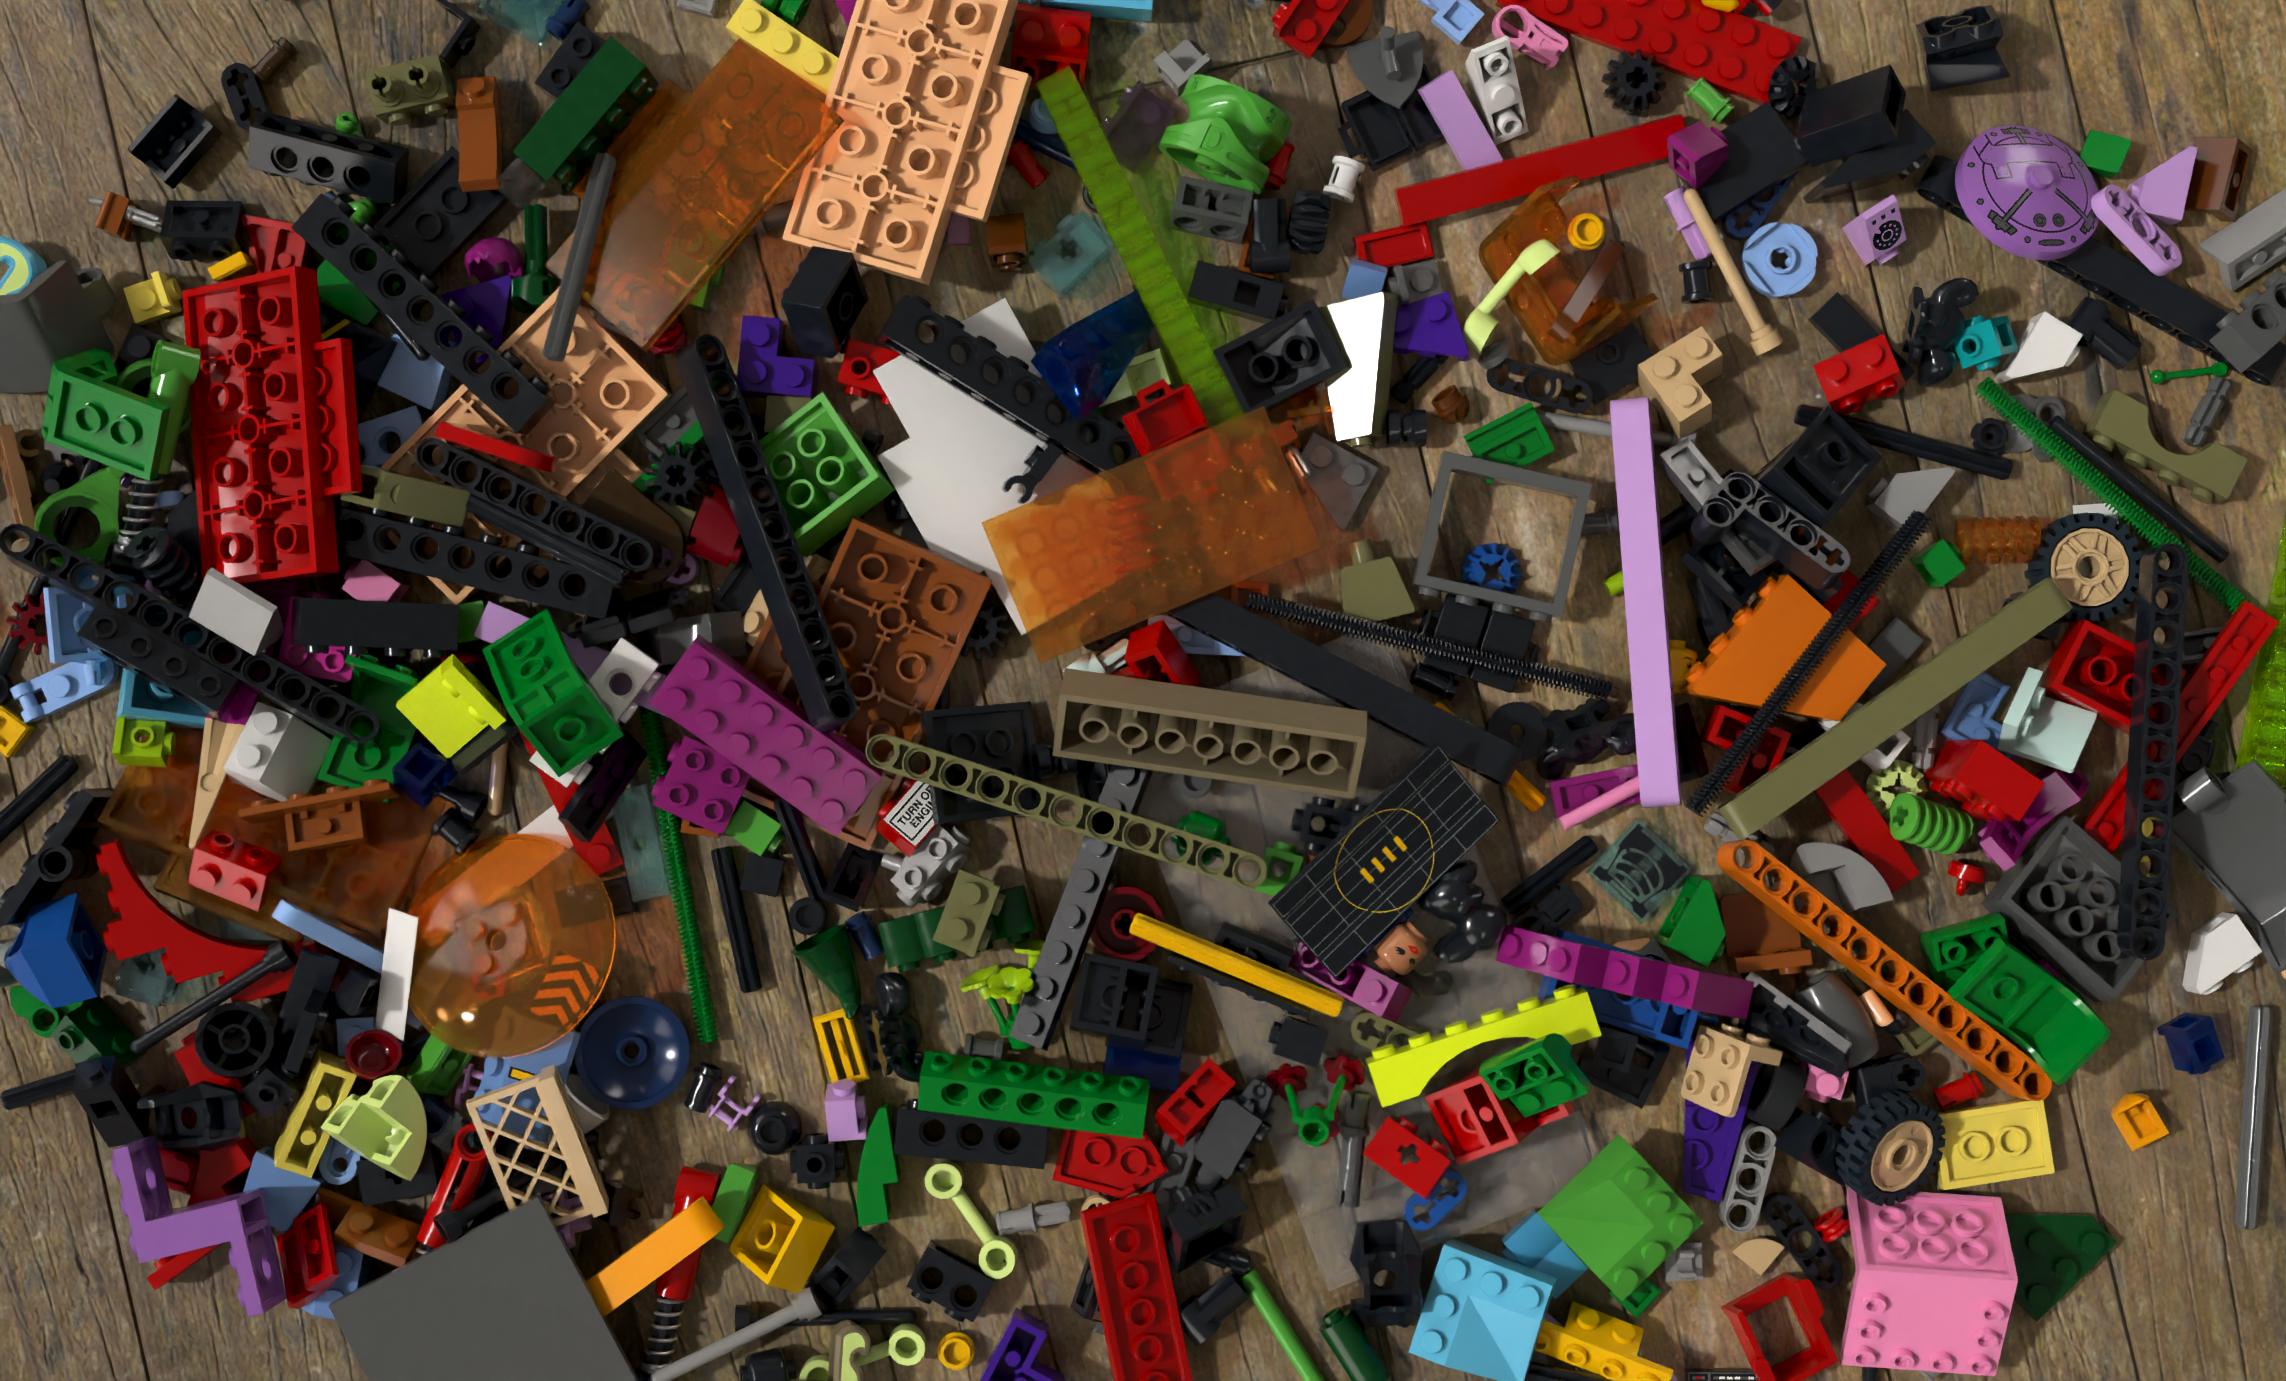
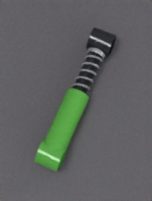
M163 340L158 341L154 350L151 363L152 378L147 395L148 399L171 407L158 477L151 481L137 476L136 479H132V482L135 484L133 492H128L132 497L130 504L125 505L129 510L127 517H123V520L126 521L124 530H119L121 535L118 536L119 539L117 541L110 542L104 560V568L132 583L145 585L148 579L143 576L142 570H138L133 566V558L125 555L126 548L136 534L148 528L150 522L155 519L152 511L158 507L155 499L156 496L161 494L158 490L159 484L164 482L161 474H170L190 386L196 380L201 357L200 349Z

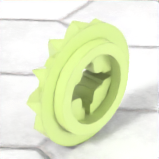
M1894 760L1888 768L1872 770L1867 779L1866 796L1883 817L1890 819V807L1895 799V795L1888 793V791H1882V787L1895 785L1896 779H1899L1900 785L1911 788L1910 792H1906L1908 794L1924 799L1928 791L1925 787L1924 775L1917 768H1914V764L1906 761Z

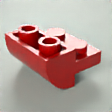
M1017 4L1010 69L1028 73L1032 77L1029 88L1083 94L1089 58L1092 12Z

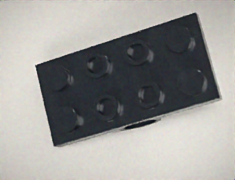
M91 788L76 791L67 799L64 805L66 812L58 823H53L46 830L42 837L44 844L37 854L31 855L25 861L21 868L23 875L17 884L9 887L1 896V921L6 924L25 922L32 906L52 900L64 881L90 878L99 871L96 854H99L100 851L91 841L122 796L111 788Z

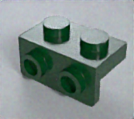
M99 995L66 1014L51 1032V1036L58 1046L76 1064L82 1061L116 1055L123 1068L126 1069L148 1052L146 1050L141 1054H135L131 1051L130 1045L137 1038Z

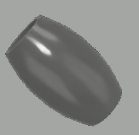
M1830 970L1823 971L1806 980L1795 989L1794 994L1798 1005L1852 1043L1848 1069L1860 1065L1879 1051L1878 1036L1869 1012L1856 993Z

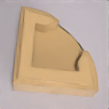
M1755 1237L1739 1241L1731 1247L1730 1251L1762 1276L1784 1249V1246L1770 1238Z

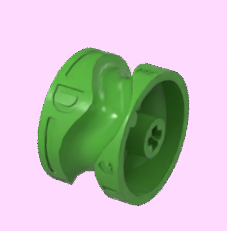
M1191 75L1181 95V100L1189 108L1188 119L1183 124L1167 126L1159 143V149L1177 164L1212 182L1253 191V195L1261 194L1270 169L1263 163L1271 160L1280 151L1291 129L1292 120L1272 103L1242 87L1207 75Z

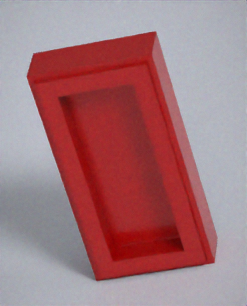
M1427 221L1405 227H1394L1353 238L1358 260L1388 267V269L1393 268V266H1403L1435 257Z

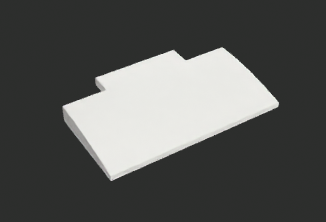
M1006 298L961 322L964 324V331L975 338L979 335L991 340L997 345L996 351L1007 358L1015 356L1029 365L1028 371L1039 378L1041 376L1049 377ZM931 338V339H929V340H927V341H925V342H926V343H932V342H933V338ZM952 345L950 353L953 360L963 364L966 360L965 351L958 345ZM902 355L873 370L910 437L878 455L879 461L929 549L978 573L985 570L988 577L992 579L994 588L1021 635L1131 573L1115 574L1114 571L1123 566L1124 562L1114 560L1113 554L1123 549L1120 546L1111 544V540L1121 535V533L1109 529V525L1119 520V517L1107 514V510L1117 505V502L1106 500L1116 497L1105 480L1061 454L1043 479L1037 483L1031 498L1026 503L1019 504L1017 501L1023 494L1022 486L1013 484L1008 492H1004L1002 486L1008 478L1017 475L1022 476L1028 467L1023 463L1028 454L1036 445L1042 448L1045 443ZM985 365L983 369L984 378L988 382L996 384L998 380L997 371L992 366ZM1017 385L1015 390L1017 399L1024 404H1028L1030 400L1029 391L1024 386ZM1049 405L1047 411L1049 419L1059 424L1062 417L1060 410L1054 405Z

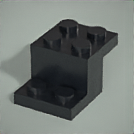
M1084 952L1069 1029L1107 1036L1105 1046L1179 1060L1193 984L1157 978L1159 970L1157 966Z

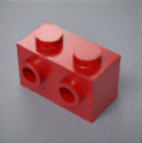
M849 338L837 382L841 387L846 388L845 394L866 400L867 394L882 398L881 404L893 408L873 370L901 354L890 349Z

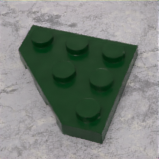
M2004 1213L2018 1277L2014 1300L2032 1319L2038 1321L2117 1242L2092 1216L2086 1213Z

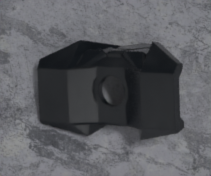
M204 1080L181 1090H166L159 1084L150 1089L137 1101V1109L154 1107L157 1144L166 1150L181 1153L182 1148L215 1151L240 1141L246 1136L241 1095L236 1089ZM188 1107L194 1109L197 1115V1123L194 1128H191L186 1122L185 1113Z
M1392 1219L1357 1222L1349 1259L1359 1275V1298L1350 1300L1356 1319L1363 1330H1367L1369 1327L1392 1325L1407 1328L1417 1316H1420L1423 1309L1420 1288L1422 1251L1406 1220ZM1382 1270H1390L1395 1273L1396 1278L1391 1285L1381 1287L1374 1282L1376 1274Z

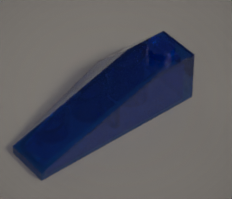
M1134 291L1079 320L1049 339L1032 358L1031 363L1078 421L1107 400L1159 319L1140 295Z

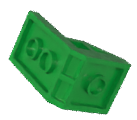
M93 348L53 362L41 431L45 441L147 481L157 478L171 407L116 387L118 373L110 353L104 350Z
M547 608L482 649L506 710L520 731L558 777L624 736L621 727L593 684L572 658L555 618Z

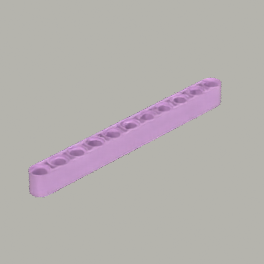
M1648 396L1611 400L1610 414L1640 800L1642 808L1680 806L1682 802L1650 399Z

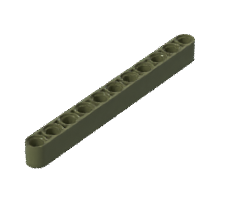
M2051 576L2042 580L1717 808L1737 838L1739 840L1745 839L2064 616L2073 606Z
M878 734L873 736L866 745V757L877 768L1241 887H1257L1263 883L1267 875L1265 862L1255 853L888 734ZM883 740L891 742L894 747V755L888 762L878 760L875 754L877 744ZM919 752L926 753L931 760V766L924 774L916 773L911 765L913 756ZM954 764H961L967 770V779L960 786L951 784L947 777L949 768ZM990 776L1001 778L1004 784V791L997 798L987 796L983 788L984 782ZM1029 787L1036 789L1041 797L1039 806L1033 810L1024 808L1020 802L1022 791ZM1065 799L1073 801L1077 806V815L1069 822L1059 819L1056 813L1058 803ZM1098 812H1108L1113 817L1114 827L1109 833H1099L1093 828V817ZM1141 823L1150 829L1151 837L1145 845H1135L1129 839V830L1134 824ZM1178 835L1186 840L1188 847L1184 855L1172 857L1166 852L1165 842L1171 836ZM1215 847L1222 851L1224 861L1219 868L1209 869L1202 863V854L1207 848ZM1247 859L1255 860L1260 865V874L1252 881L1243 880L1238 873L1240 864Z

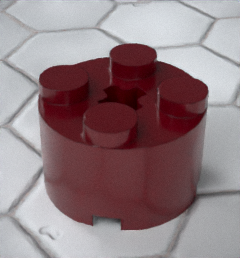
M712 482L709 489L714 491L715 494L713 498L704 497L690 536L696 539L694 547L687 545L685 552L729 568L731 562L739 565L745 551V546L741 541V535L723 487Z
M1123 884L1111 887L1107 891L1090 936L1096 948L1107 957L1131 962L1141 960L1150 954L1157 944L1132 935L1130 932L1124 933L1122 926H1116L1115 921L1121 920L1123 913H1129L1132 920L1137 913H1141L1164 923L1161 907L1151 893L1139 886Z

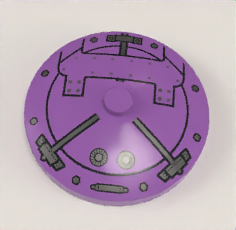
M2015 125L1999 126L1977 136L1959 158L1955 172V186L1960 204L1976 229L1988 240L2005 251L2027 259L2055 260L2075 252L2094 233L2099 218L2092 210L2091 198L2099 192L2097 185L2083 161L2069 147L2056 138L2029 127Z

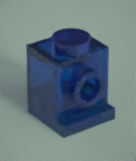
M2185 1012L2157 1028L2159 1035L2165 1036L2176 1070L2186 1071L2191 1075H2199L2208 1072L2211 1069V1065L2225 1058L2212 1017Z

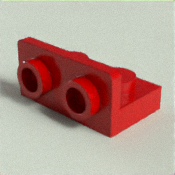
M1292 0L1289 5L1283 2L1271 20L1275 24L1272 36L1310 61L1350 0Z

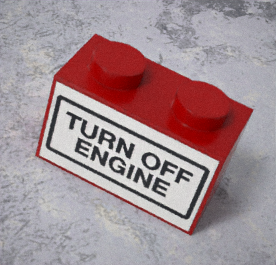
M927 768L921 774L926 773ZM907 778L901 786L905 793L897 802L891 797L877 813L881 820L875 829L906 856L910 857L937 825H934L929 784Z

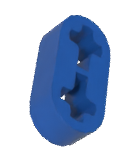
M1450 1168L1444 1177L1449 1181L1454 1178L1457 1179L1454 1184L1457 1191L1453 1195L1447 1191L1437 1199L1435 1196L1443 1189L1440 1183L1429 1200L1424 1199L1416 1192L1408 1198L1404 1204L1403 1212L1405 1219L1412 1228L1420 1231L1429 1230L1463 1199L1467 1186L1466 1181L1458 1171ZM1431 1200L1434 1201L1427 1210L1430 1216L1427 1220L1424 1221L1420 1217L1416 1220L1412 1219L1415 1215L1414 1205L1419 1204L1421 1207H1424Z

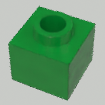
M1944 539L1931 542L1909 559L1931 589L1944 586L1966 569L1961 563L1963 557L1954 544L1951 542L1946 543Z

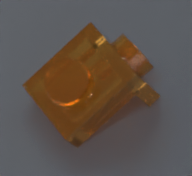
M1326 380L1293 398L1294 409L1287 410L1288 418H1300L1301 424L1322 422V414L1332 413Z

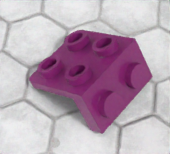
M684 736L682 742L675 741L668 755L667 761L672 762L667 775L660 774L652 789L651 795L656 797L653 805L716 834H721L726 830L751 775L712 747Z

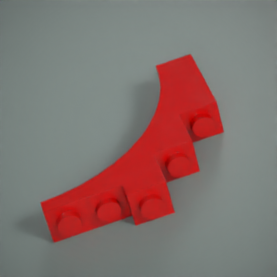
M120 839L106 842L100 846L102 853L96 854L98 866L102 876L109 875L113 888L108 890L109 902L113 912L120 911L121 917L108 922V930L103 931V936L108 952H115L118 961L165 948L166 953L161 954L163 968L167 976H174L176 984L223 971L224 976L218 977L219 986L263 959V954L267 952V947L270 945L234 942L211 935L180 919L163 906L137 876L126 856ZM314 939L289 944L297 959H299L303 947L320 953L317 942ZM296 966L285 973L281 971L276 974L270 972L232 996L231 1001L247 1003L288 991Z

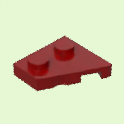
M242 215V224L248 229L252 245L249 248L252 263L256 266V274L291 266L308 268L312 246L291 228L294 223Z

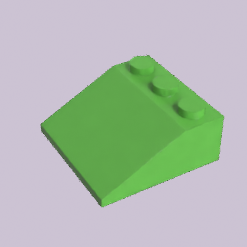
M823 392L759 440L800 552L806 557L810 556L848 527L854 515L861 517L896 490L879 463Z

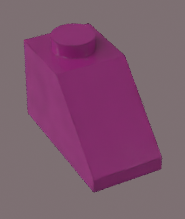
M1700 121L1677 131L1667 138L1669 167L1697 191L1728 159V140L1717 128L1712 126L1709 129Z

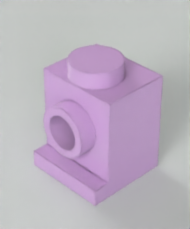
M843 1079L827 1084L824 1103L829 1142L866 1139L869 1123L868 1115H866L865 1095H858L857 1082Z

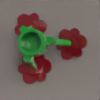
M1339 1054L1337 1058L1330 1057L1325 1060L1323 1066L1328 1072L1327 1080L1331 1083H1336L1327 1108L1322 1103L1316 1102L1312 1106L1300 1110L1296 1096L1298 1091H1303L1307 1088L1305 1080L1307 1071L1305 1067L1300 1065L1292 1067L1290 1064L1284 1063L1280 1065L1279 1070L1268 1072L1266 1078L1278 1086L1275 1096L1280 1095L1282 1099L1289 1101L1292 1110V1122L1299 1125V1137L1303 1142L1313 1145V1147H1319L1327 1144L1330 1137H1335L1339 1134L1340 1129L1337 1125L1339 1112L1336 1110L1341 1093L1343 1090H1352L1355 1085H1361L1365 1081V1076L1363 1075L1365 1066L1360 1060H1350L1346 1054Z

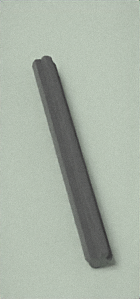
M597 153L594 156L542 351L543 356L553 362H562L565 359L617 163L616 159L609 153Z
M2260 1005L2250 1006L2235 1208V1225L2239 1228L2250 1230L2257 1229L2259 1224L2273 1018L2272 1008Z

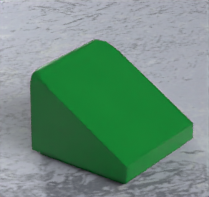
M2090 130L2078 157L2090 172L2109 180L2119 173L2132 141L2124 137Z

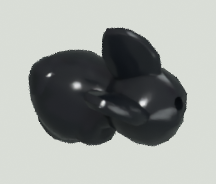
M1472 860L1455 863L1418 899L1421 910L1431 913L1438 919L1456 924V929L1441 938L1433 947V953L1447 963L1463 962L1471 958L1476 951H1487L1494 948L1507 927V915L1500 907L1481 903L1484 897V890L1472 882L1477 875V865Z

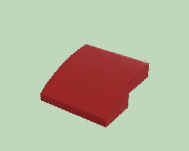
M319 1204L293 1219L294 1228L276 1237L289 1308L300 1309L329 1289L339 1276L325 1204Z

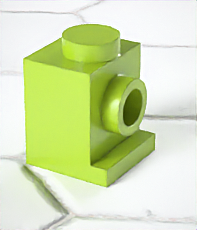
M117 717L112 753L119 764L167 767L168 757L173 755L176 749V734L171 731L167 722L127 720L125 717ZM140 737L149 738L147 742L139 743Z

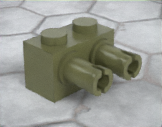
M439 54L365 72L367 87L371 94L375 114L384 123H389L391 126L410 123L412 121L411 117L426 114L428 117L440 116L448 112L447 108L455 107L456 97L448 64Z

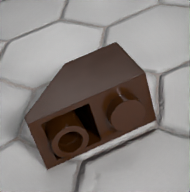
M1023 213L988 217L986 223L987 245L992 268L999 267L1000 272L1022 270V265L1029 264Z

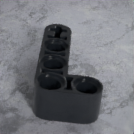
M1733 472L1726 476L1704 502L1691 523L1693 536L1701 543L1709 545L1718 543L1732 527L1736 528L1816 589L1826 590L1833 587L1850 565L1849 552L1843 545L1754 478L1743 472Z

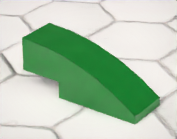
M890 1102L882 1103L869 1128L861 1155L857 1181L859 1227L889 1222L892 1217L887 1184L898 1182L901 1172L898 1154H894L895 1134Z

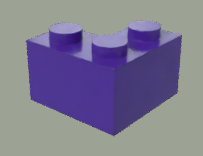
M743 315L737 382L742 396L767 398V395L814 399L817 396L819 364L814 359L783 357L786 325L780 318Z
M1016 1307L987 1361L979 1381H1064L1065 1375L1035 1360L1048 1334L1049 1324Z

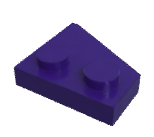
M506 275L442 294L445 301L452 298L468 312L464 318L475 327L479 323L493 334L496 339L492 344L497 348L506 341L504 331L509 323L511 310H508L511 295V280L515 278L514 275ZM459 328L453 330L458 346L462 341V332ZM488 354L481 355L477 359L476 365L485 362L489 358Z
M1449 291L1397 307L1393 353H1417L1420 356L1435 358L1436 355L1457 357L1458 361L1463 362L1470 360Z

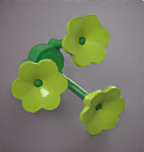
M1028 939L1013 943L1015 953L1028 955V968L1031 971L1027 968L1016 969L1011 966L1001 969L999 964H995L988 968L977 970L970 977L963 979L959 983L962 992L978 989L982 999L987 1000L999 1024L1001 1036H1007L1010 1047L1016 1050L1032 1047L1030 1044L1010 1037L1009 1034L1020 1008L1019 1002L1022 999V993L1029 992L1034 987L1031 977L1045 942L1040 939ZM1005 998L1007 1003L1011 1004L1013 1013L1007 1016V1021L996 999Z

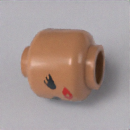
M1406 919L1404 922L1396 920L1372 943V947L1377 953L1373 961L1388 975L1393 970L1400 975H1407L1428 954L1425 943L1429 939L1409 919Z

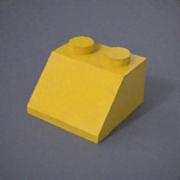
M763 1184L728 1251L767 1285L799 1293L806 1284L835 1226L814 1209L769 1185Z

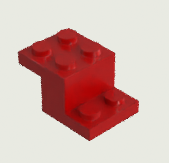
M1481 1065L1463 1079L1433 1090L1424 1096L1458 1165L1519 1144L1539 1126L1567 1117L1575 1111L1570 1100L1524 1118L1509 1097L1500 1100L1479 1074Z

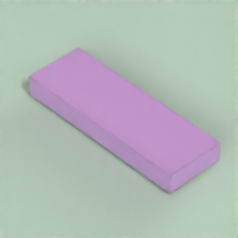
M1453 70L1446 71L1418 89L1419 94L1463 170L1503 160Z

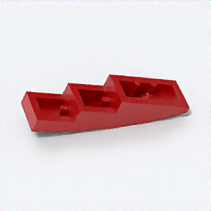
M1844 769L1813 791L1822 802L1821 807L1843 833L1842 838L1855 853L1865 858L1874 866L1885 880L1891 894L1920 874L1900 842L1890 834L1889 826L1847 769Z

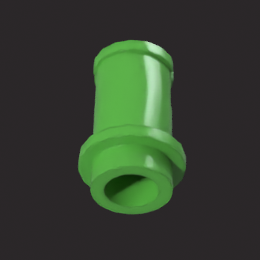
M1703 76L1686 93L1688 97H1691L1710 115L1709 120L1711 122L1715 120L1720 124L1735 108L1730 103L1732 99L1730 97L1724 98Z

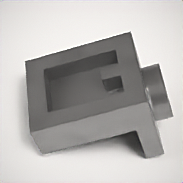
M1435 259L1404 267L1401 265L1393 266L1390 272L1391 277L1386 278L1388 291L1397 296L1399 306L1443 293Z

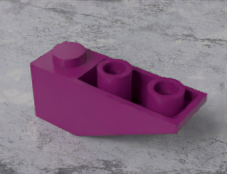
M1301 941L1288 967L1359 1006L1394 1023H1397L1414 990L1357 959L1335 979Z

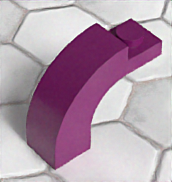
M2047 766L2034 775L2043 781L2045 785L2020 822L2004 821V823L1992 820V822L1985 821L1977 832L1981 837L1979 844L1983 847L1985 855L1991 861L1996 862L2003 871L2016 865L2029 840L2046 823L2082 799L2090 782L2076 767L2073 773H2068Z

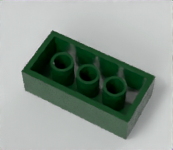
M610 37L512 152L562 196L567 191L572 192L584 179L583 172L593 162L594 156L597 153H606L608 151L607 144L616 134L621 135L628 129L633 120L631 116L640 105L645 107L652 101L657 92L655 88L659 83L645 64L613 37Z

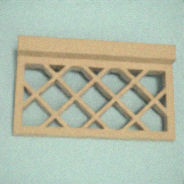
M556 1064L541 1069L540 1074L466 1100L467 1109L509 1210L518 1206L515 1198L522 1200L521 1203L533 1198L534 1196L530 1194L537 1180L541 1179L558 1186L551 1203L543 1200L550 1215L552 1212L558 1214L552 1217L557 1227L590 1214L595 1218L608 1213V1194ZM533 1087L536 1088L540 1101L535 1112L514 1103L519 1092ZM512 1095L510 1101L502 1099ZM492 1102L506 1109L499 1124L496 1125L482 1119L478 1107ZM542 1107L544 1108L547 1117L539 1114ZM510 1111L531 1118L523 1135L503 1127ZM536 1121L552 1128L554 1135L549 1145L528 1138ZM487 1129L494 1132L492 1138H490ZM499 1134L520 1142L512 1159L496 1153L494 1144ZM556 1141L559 1145L560 1150L553 1148ZM524 1144L544 1152L537 1169L517 1161ZM549 1155L565 1161L567 1170L562 1179L542 1172ZM501 1164L508 1166L505 1173ZM513 1168L533 1176L525 1193L510 1187L508 1183V1177ZM570 1175L574 1184L567 1182ZM566 1189L578 1194L583 1206L567 1210L557 1206L556 1203L562 1190Z

